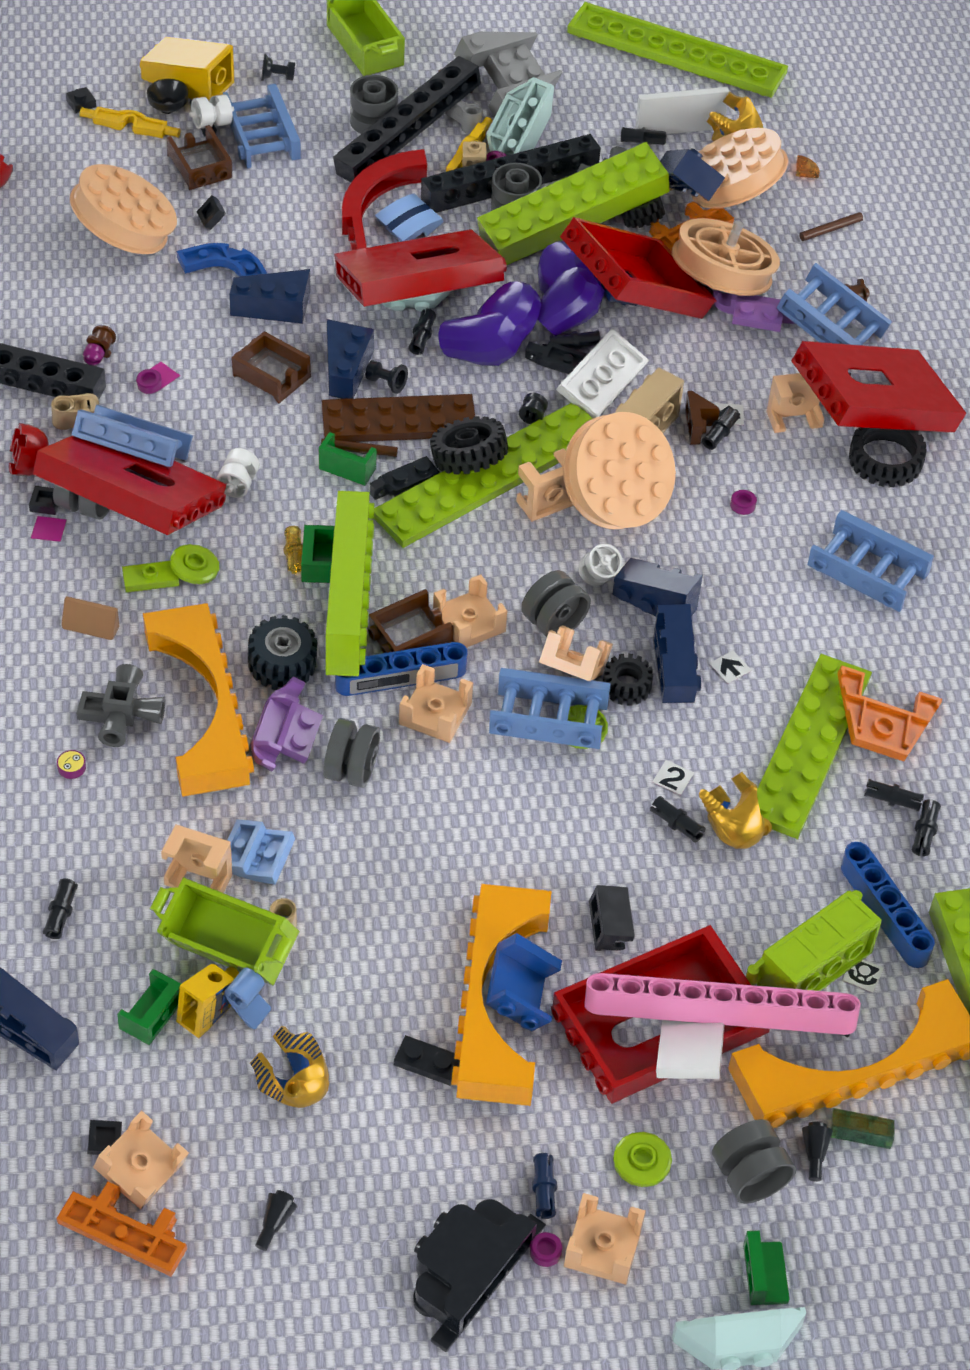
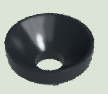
M161 79L153 82L147 88L149 104L161 111V113L170 114L178 111L188 102V88L179 80Z

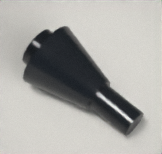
M809 1122L808 1126L802 1128L807 1157L810 1161L809 1180L814 1182L822 1180V1162L825 1159L833 1130L828 1128L824 1122Z
M277 1190L276 1193H268L262 1225L263 1229L255 1244L257 1248L267 1251L274 1234L278 1232L296 1210L297 1205L293 1202L294 1197L289 1193Z

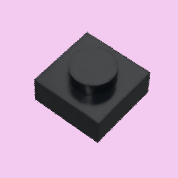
M87 87L66 93V101L75 114L80 112L81 107L87 109L97 107L96 99Z
M213 195L196 211L203 226L209 230L226 214L219 199Z
M35 486L29 502V511L56 515L58 507L54 504L53 500L54 488Z
M90 1120L87 1154L99 1155L108 1145L111 1147L121 1136L122 1122Z

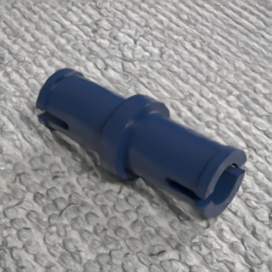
M538 1153L533 1157L535 1179L532 1181V1190L536 1195L535 1214L538 1218L541 1216V1219H550L556 1215L554 1192L557 1190V1181L554 1179L553 1174L554 1158L551 1154L548 1156V1153Z

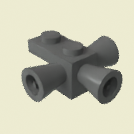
M121 664L116 668V681H108L105 694L82 691L76 712L77 720L104 723L98 734L100 742L110 747H121L126 743V726L133 727L135 716L162 724L165 712V697L138 698L137 687L143 678V672L134 665Z

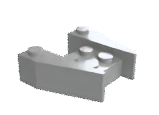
M480 31L463 36L456 48L455 57L460 56L479 67L484 66L497 86L498 90L495 91L488 106L494 117L506 94L514 88L528 82L533 77L552 84L555 88L562 74V71L558 70L545 75L530 52L538 36L536 32Z

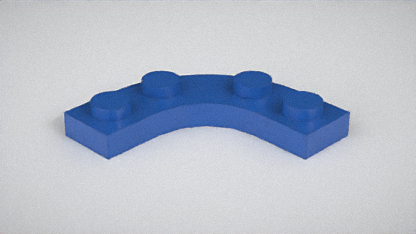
M207 243L176 251L177 259L185 274L217 266L228 268L239 277L267 274L262 263L253 253L244 248L241 251L229 248L227 243Z

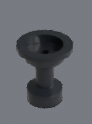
M264 53L261 81L269 78L272 73L285 75L286 80L293 81L295 62H288L286 66L273 64V60Z
M371 360L366 367L365 376L366 379L377 381L379 378L387 380L392 393L398 394L406 385L408 368L401 364L389 371L383 369L380 362Z

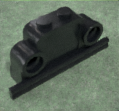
M493 1199L481 1201L477 1204L475 1210L467 1205L458 1204L453 1206L448 1213L444 1211L439 1215L434 1223L435 1229L428 1237L424 1235L414 1249V1252L417 1253L416 1271L419 1275L413 1294L414 1307L423 1316L434 1317L442 1323L441 1327L431 1338V1342L444 1352L451 1348L530 1247L534 1237L545 1228L546 1224L532 1214H529L528 1217L516 1214L502 1203Z

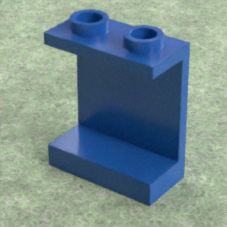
M518 933L497 944L486 1005L530 1031L550 1023L552 1016L540 1010L545 978L561 971L562 960Z

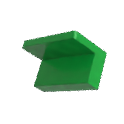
M760 1230L747 1231L743 1249L750 1305L788 1304L790 1297L782 1243L761 1242Z

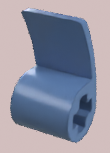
M243 968L224 993L241 1019L250 1028L256 1029L271 1011V1006L259 994L265 985L262 977L250 968Z

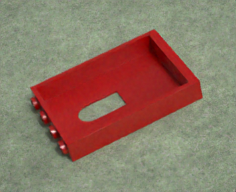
M573 217L560 235V238L616 300L700 319L704 318L716 302V299L699 281L692 278L678 266L672 256V251L659 239ZM625 271H628L632 275V277H630Z
M472 229L334 253L336 277L364 307L505 281L504 272L507 271L505 258Z
M802 341L791 360L838 426L955 432L967 414L919 350ZM848 370L882 371L891 385L858 382L849 375Z
M75 436L67 437L37 451L33 475L166 535H170L221 508L226 500V494H224L226 483L176 461L173 462V466L168 467ZM129 468L167 486L157 485L124 469Z
M711 925L600 972L605 974L751 985ZM588 978L554 992L551 1013L555 1021L562 1023L568 1042L572 1047L576 1046L580 1052L584 1068L587 1071L591 1070L599 1092L602 1095L606 1094L611 1104L668 1079L657 1078L656 1074L660 1035L633 1047L618 1045L612 1038L613 1028L633 1017L598 1015L589 1012L585 1008L586 982ZM724 1025L722 1054L769 1033L770 1029Z

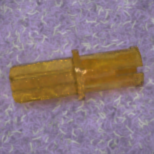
M288 526L284 532L286 545L283 548V552L287 557V570L291 571L292 574H297V572H301L302 561L301 529L298 526Z

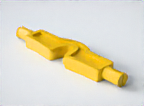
M84 107L80 109V117L93 119V124L115 130H122L128 123H133L132 131L138 135L164 138L165 135L179 138L181 133L180 128L168 126L167 121L146 117L144 114L134 110L117 111L103 107H97L95 110Z
M485 117L482 123L478 122L470 135L463 139L456 154L447 165L446 172L462 168L463 142L484 141L486 132L493 122L490 117Z

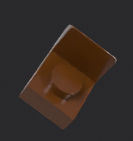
M687 391L685 414L690 445H700L702 434H706V426H712V423L719 419L720 409L694 391Z

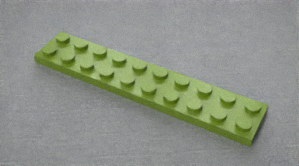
M588 2L583 3L567 26V33L770 98L773 97L788 71V65Z
M570 403L545 416L543 420H538L508 436V453L504 455L502 461L498 460V464H489L490 468L486 470L480 468V472L474 473V470H471L470 474H464L461 471L458 475L453 472L449 474L443 471L375 507L374 520L404 548L522 484L523 481L518 475L519 465L531 462L540 474L558 464L559 462L554 457V452L561 449L566 450L575 432L584 423L593 418L583 409Z

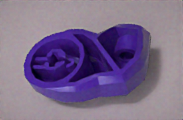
M556 241L548 245L543 250L537 267L538 284L542 293L538 320L553 335L557 336L587 322L597 314L605 291L600 281L564 241Z
M513 281L502 285L483 303L476 315L445 320L440 325L438 340L442 352L447 357L482 366H499L516 355L522 342L534 329L541 309L540 296L530 284Z

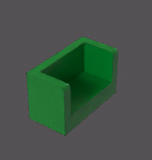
M331 432L328 433L319 446L320 470L364 486L376 470V448L371 447L366 456L361 457L336 448L335 434Z
M304 525L301 561L302 582L330 583L335 526Z
M152 969L149 973L150 986L128 1013L121 1009L117 1013L119 1029L148 1045L152 1043L178 1009L181 983L155 969Z

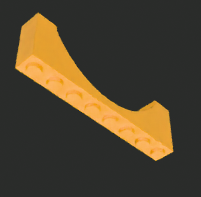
M208 603L143 613L144 631L149 652L159 651L168 654L194 668L210 684L218 701L215 716L203 737L183 756L175 757L182 797L250 785L249 773H254L252 756H246L245 753L249 751L246 734L241 735L240 730H243L241 713H235V710L238 709L236 693H230V689H233L232 677L230 672L225 673V669H228L226 653H220V649H223L221 634L215 633V629H218L216 614H210Z
M481 884L480 895H474L472 913L478 914L477 919L471 918L469 936H474L475 939L474 942H468L466 960H472L471 966H465L463 983L468 984L469 989L468 991L462 990L461 1009H466V1015H459L457 1033L463 1034V1040H456L454 1059L460 1060L459 1067L453 1066L451 1085L457 1086L456 1098L531 1106L535 1062L526 1061L497 1033L485 1010L482 988L488 973L493 967L499 942L516 933L527 938L538 932L548 931L552 891Z
M949 979L921 989L916 1003L920 1009L919 1018L913 1032L894 1053L872 1065L845 1071L810 1069L779 1059L762 1050L760 1044L733 1052L728 1070L754 1119L767 1120L773 1128L783 1125L789 1119L795 1117L805 1118L815 1110L823 1107L833 1108L843 1100L852 1097L855 1099L861 1098L868 1094L869 1091L880 1087L881 1089H887L897 1081L906 1078L915 1079L925 1071L934 1068L936 1070L943 1069L951 1062L959 1059L969 1060L970 1015Z

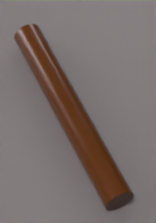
M861 212L840 218L800 232L799 237L801 241L812 239L863 221V215Z
M335 440L336 448L348 452L367 454L370 448L373 447L377 449V455L397 457L398 447Z

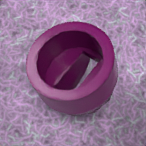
M90 343L86 345L83 351V359L88 365L95 366L102 361L105 352L99 345Z

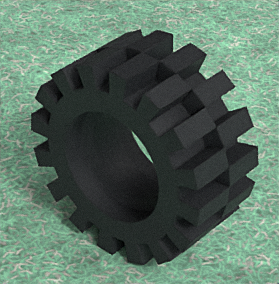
M661 196L621 215L624 225L628 228H636L637 226L642 228L643 225L649 226L651 222L656 223L658 222L657 219H662L665 215Z
M628 653V658H625L624 654H619L618 659L614 656L611 658V662L608 661L606 663L603 682L610 683V700L614 702L617 698L618 704L622 705L623 701H627V706H632L633 701L637 705L641 703V698L644 701L648 698L652 688L653 669L652 666L649 667L647 660L642 662L641 656L638 655L634 659L633 654ZM632 676L638 681L635 683H624L618 677Z

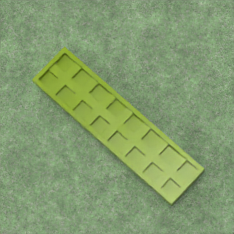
M820 654L757 788L758 804L763 818L770 821L772 830L795 839H799L848 730L837 675L838 671L843 665L865 673L862 696L872 674L869 670L824 654Z

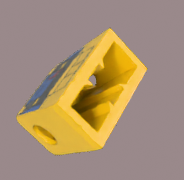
M210 964L183 982L179 990L176 1022L197 1038L202 1037L230 1009L231 1004L224 992L239 974L238 970L234 967H228L224 971L217 965Z

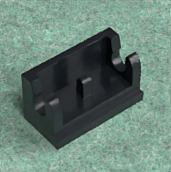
M597 885L589 899L595 951L626 949L624 942L633 941L635 937L628 887Z

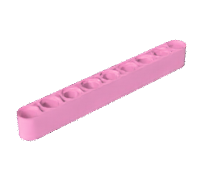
M595 973L588 977L585 994V1008L589 1012L598 1015L695 1023H723L724 1025L841 1035H848L856 1030L861 1005L860 1000L856 996L848 993Z

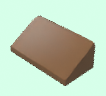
M66 596L64 599L62 628L113 640L119 628L118 608Z

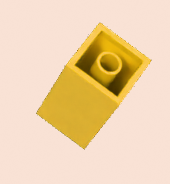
M165 37L149 53L141 58V79L151 83L161 79L179 80L187 86L189 99L206 97L209 101L212 96L222 95L234 83L233 46L224 43Z

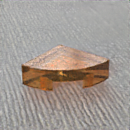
M797 155L796 176L819 178L820 171L817 164L805 156Z

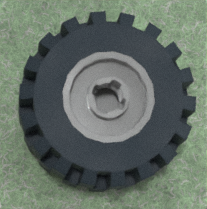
M282 615V618L272 616L270 621L262 620L260 627L255 626L252 629V634H250L248 640V668L250 672H253V678L256 681L261 679V685L265 687L268 684L272 685L271 689L278 690V686L283 687L292 677L307 683L309 677L313 676L317 662L318 642L313 629H308L309 625L305 622L299 623L298 618L288 619L286 615Z

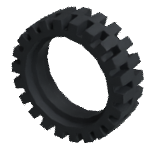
M859 427L855 430L850 444L851 467L854 466L853 470L856 474L860 473L862 479L865 480L869 477L868 482L871 484L879 481L878 486L884 487L885 483H888L889 487H895L896 483L899 487L904 486L905 482L908 484L913 482V479H916L919 473H921L925 462L927 445L926 442H923L924 437L922 434L918 435V430ZM878 440L895 442L903 446L911 454L912 459L902 464L890 465L880 463L871 458L864 451L863 446Z

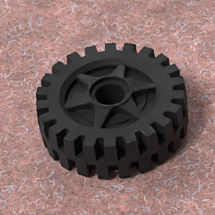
M474 416L471 420L469 417L463 418L464 421L458 419L453 421L454 424L447 423L444 425L445 428L440 427L437 429V433L434 432L432 438H430V447L435 466L440 471L445 470V473L449 474L453 472L459 475L461 471L464 474H470L471 470H474V473L480 472V468L486 470L490 468L489 464H498V460L502 461L504 455L508 453L504 426L500 421H496L495 418L489 419L486 416L481 419L479 416Z

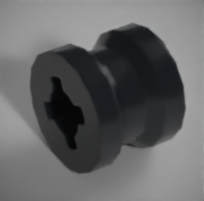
M538 393L527 394L524 397L523 405L519 409V417L527 424L543 420L544 413L548 408L547 399Z

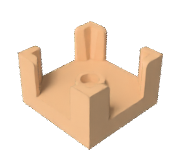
M800 373L773 376L766 412L774 433L786 431L782 417L798 415L806 416L810 428H823L824 416L819 406L820 400Z
M565 449L554 452V457L562 467L542 475L539 474L531 462L519 465L518 475L528 487V496L518 493L516 502L531 522L574 506L564 482L563 465Z
M481 574L469 580V591L467 594L446 601L447 591L445 589L434 592L433 609L436 607L440 609L442 625L451 622L453 625V642L461 643L467 648L506 632L507 610L502 603L498 604V611L487 599V582Z
M562 625L557 633L553 630L549 631L539 663L587 681H592L603 675L613 646L612 643L601 640L597 648L588 646L583 655L569 650L575 632L574 629Z
M422 664L417 672L416 689L411 698L409 699L407 695H404L399 704V725L450 743L472 704L473 682L460 679L459 691L434 683L435 669Z
M175 824L161 851L162 859L173 858L164 875V885L178 888L182 878L185 877L188 871L213 879L210 888L224 893L232 877L231 842Z
M142 1110L130 1122L128 1129L111 1147L108 1145L99 1154L93 1166L110 1183L119 1186L121 1193L140 1210L183 1165L189 1154L179 1143L171 1149L152 1132L150 1127L153 1120Z
M583 1193L572 1237L570 1236L566 1249L564 1267L626 1285L646 1210L630 1207L628 1218L598 1210L599 1198Z

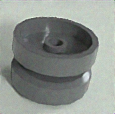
M556 570L542 576L531 586L522 601L521 611L547 637L549 631L553 630L557 633L562 625L571 629L577 628L590 609L591 599L580 586L575 585L574 581L564 571Z
M339 718L334 725L328 742L323 767L324 777L339 782L347 774L349 785L361 788L366 787L377 758L380 728L364 724L357 732L355 721Z

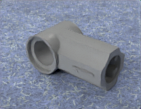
M460 101L445 114L461 123L462 131L470 134L478 122L482 123L483 109L478 104H466Z

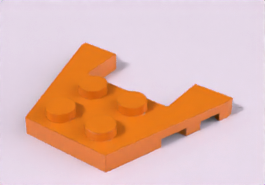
M842 665L837 675L851 744L905 761L942 703V699L919 691L915 697L913 712L862 696L865 673Z

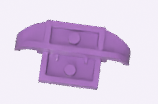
M718 290L713 291V297L716 299L714 303L716 308L722 312L733 314L732 324L780 332L782 323L795 324L777 309L781 299L757 295L739 296L721 293Z
M292 677L281 689L276 690L267 699L250 743L252 756L256 764L265 767L269 771L275 769V761L279 753L304 764L310 755L323 717L322 714L298 704V697L305 682L295 677Z

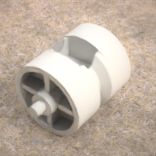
M226 94L212 96L209 101L206 97L194 98L189 116L193 118L197 129H203L207 125L212 127L214 123L217 126L230 125L232 122L234 107L231 106V102Z
M235 448L230 450L216 478L227 484L224 494L234 498L244 497L259 469V460L252 452L246 449Z
M597 545L580 560L579 574L583 581L589 585H603L621 570L622 556L612 545Z

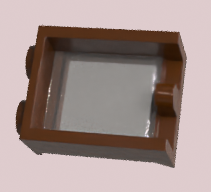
M210 125L205 126L206 140L196 143L195 137L189 132L185 134L184 146L178 148L171 136L167 137V157H171L188 185L189 190L232 178V160Z
M265 331L252 339L248 345L231 357L233 376H238L269 393L278 404L311 378L310 356Z
M426 589L369 614L367 631L372 641H377L380 645L382 654L453 642V625L451 622L442 625V613L438 607L434 609L429 607V593Z

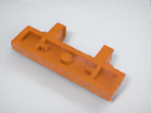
M695 201L688 203L685 208V215L690 217L689 220L706 218L731 224L734 222V217L724 208L703 210ZM651 222L649 230L651 236L661 240L672 251L674 244L680 240L679 230L683 223L668 229L659 222Z
M108 1181L100 1195H92L90 1199L74 1191L71 1193L56 1218L58 1224L172 1277L187 1251V1245L174 1238L175 1232L172 1229L177 1221L175 1212L163 1208L154 1225L140 1223L117 1211V1208L114 1206L121 1195L119 1186Z

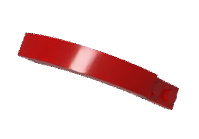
M424 149L401 152L383 158L368 166L351 182L345 192L342 203V235H348V240L353 241V243H350V250L367 248L362 218L372 202L390 190L404 185L421 183V178L427 177V160Z

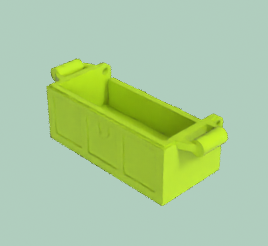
M377 0L326 1L327 27L363 76L404 65L405 37Z
M184 877L178 888L165 889L160 887L150 907V910L155 912L162 920L157 932L171 944L226 967H234L238 972L243 968H250L259 974L265 983L274 986L300 932L285 917ZM170 893H174L165 913L161 914Z
M847 891L764 950L762 957L755 964L748 966L746 978L752 986L757 984V986L821 991L872 954L880 929L881 919L861 901L863 895L860 891Z

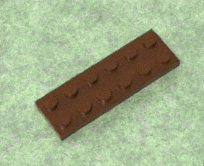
M472 394L321 400L324 438L331 432L335 434V440L351 442L430 439L434 432L437 433V429L440 427L445 428V424H454L453 421L458 419L464 421L463 418L469 417L471 420L475 416Z

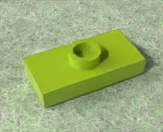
M170 561L122 566L126 593L179 586V577L173 573Z

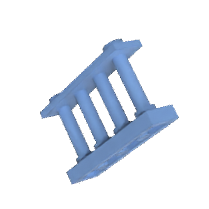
M277 84L267 85V95H264V98L231 102L234 111H232L233 116L230 128L238 145L239 159L244 160L247 168H251L252 155L280 150L288 152L292 161L301 159L300 139ZM223 92V95L226 94L230 100L228 92ZM261 107L270 108V112L237 117L236 112ZM268 121L276 123V126L244 132L241 127ZM277 135L282 137V141L249 146L248 140Z
M817 263L812 266L805 279L808 284L798 294L789 288L777 306L781 313L817 341L823 343L863 345L873 334L881 339L892 323L891 320ZM816 289L827 297L817 309L805 301ZM835 304L847 312L836 324L825 316ZM854 319L866 327L855 339L844 331Z
M96 405L94 413L82 409L78 410L72 431V436L168 467L173 466L175 457L187 460L194 436L101 405Z
M841 510L836 516L833 529L834 538L825 549L813 545L807 564L815 570L900 612L907 593L903 589L914 575L922 579L928 576L934 556ZM845 540L859 546L847 561L833 555ZM868 551L881 557V560L870 573L857 567ZM891 563L904 569V572L894 585L880 578Z
M501 668L498 695L504 696L501 711H490L489 734L600 749L602 726L595 725L598 709H608L610 683ZM515 697L532 700L529 715L512 713ZM543 701L559 703L556 719L540 717ZM570 705H587L584 723L567 721Z

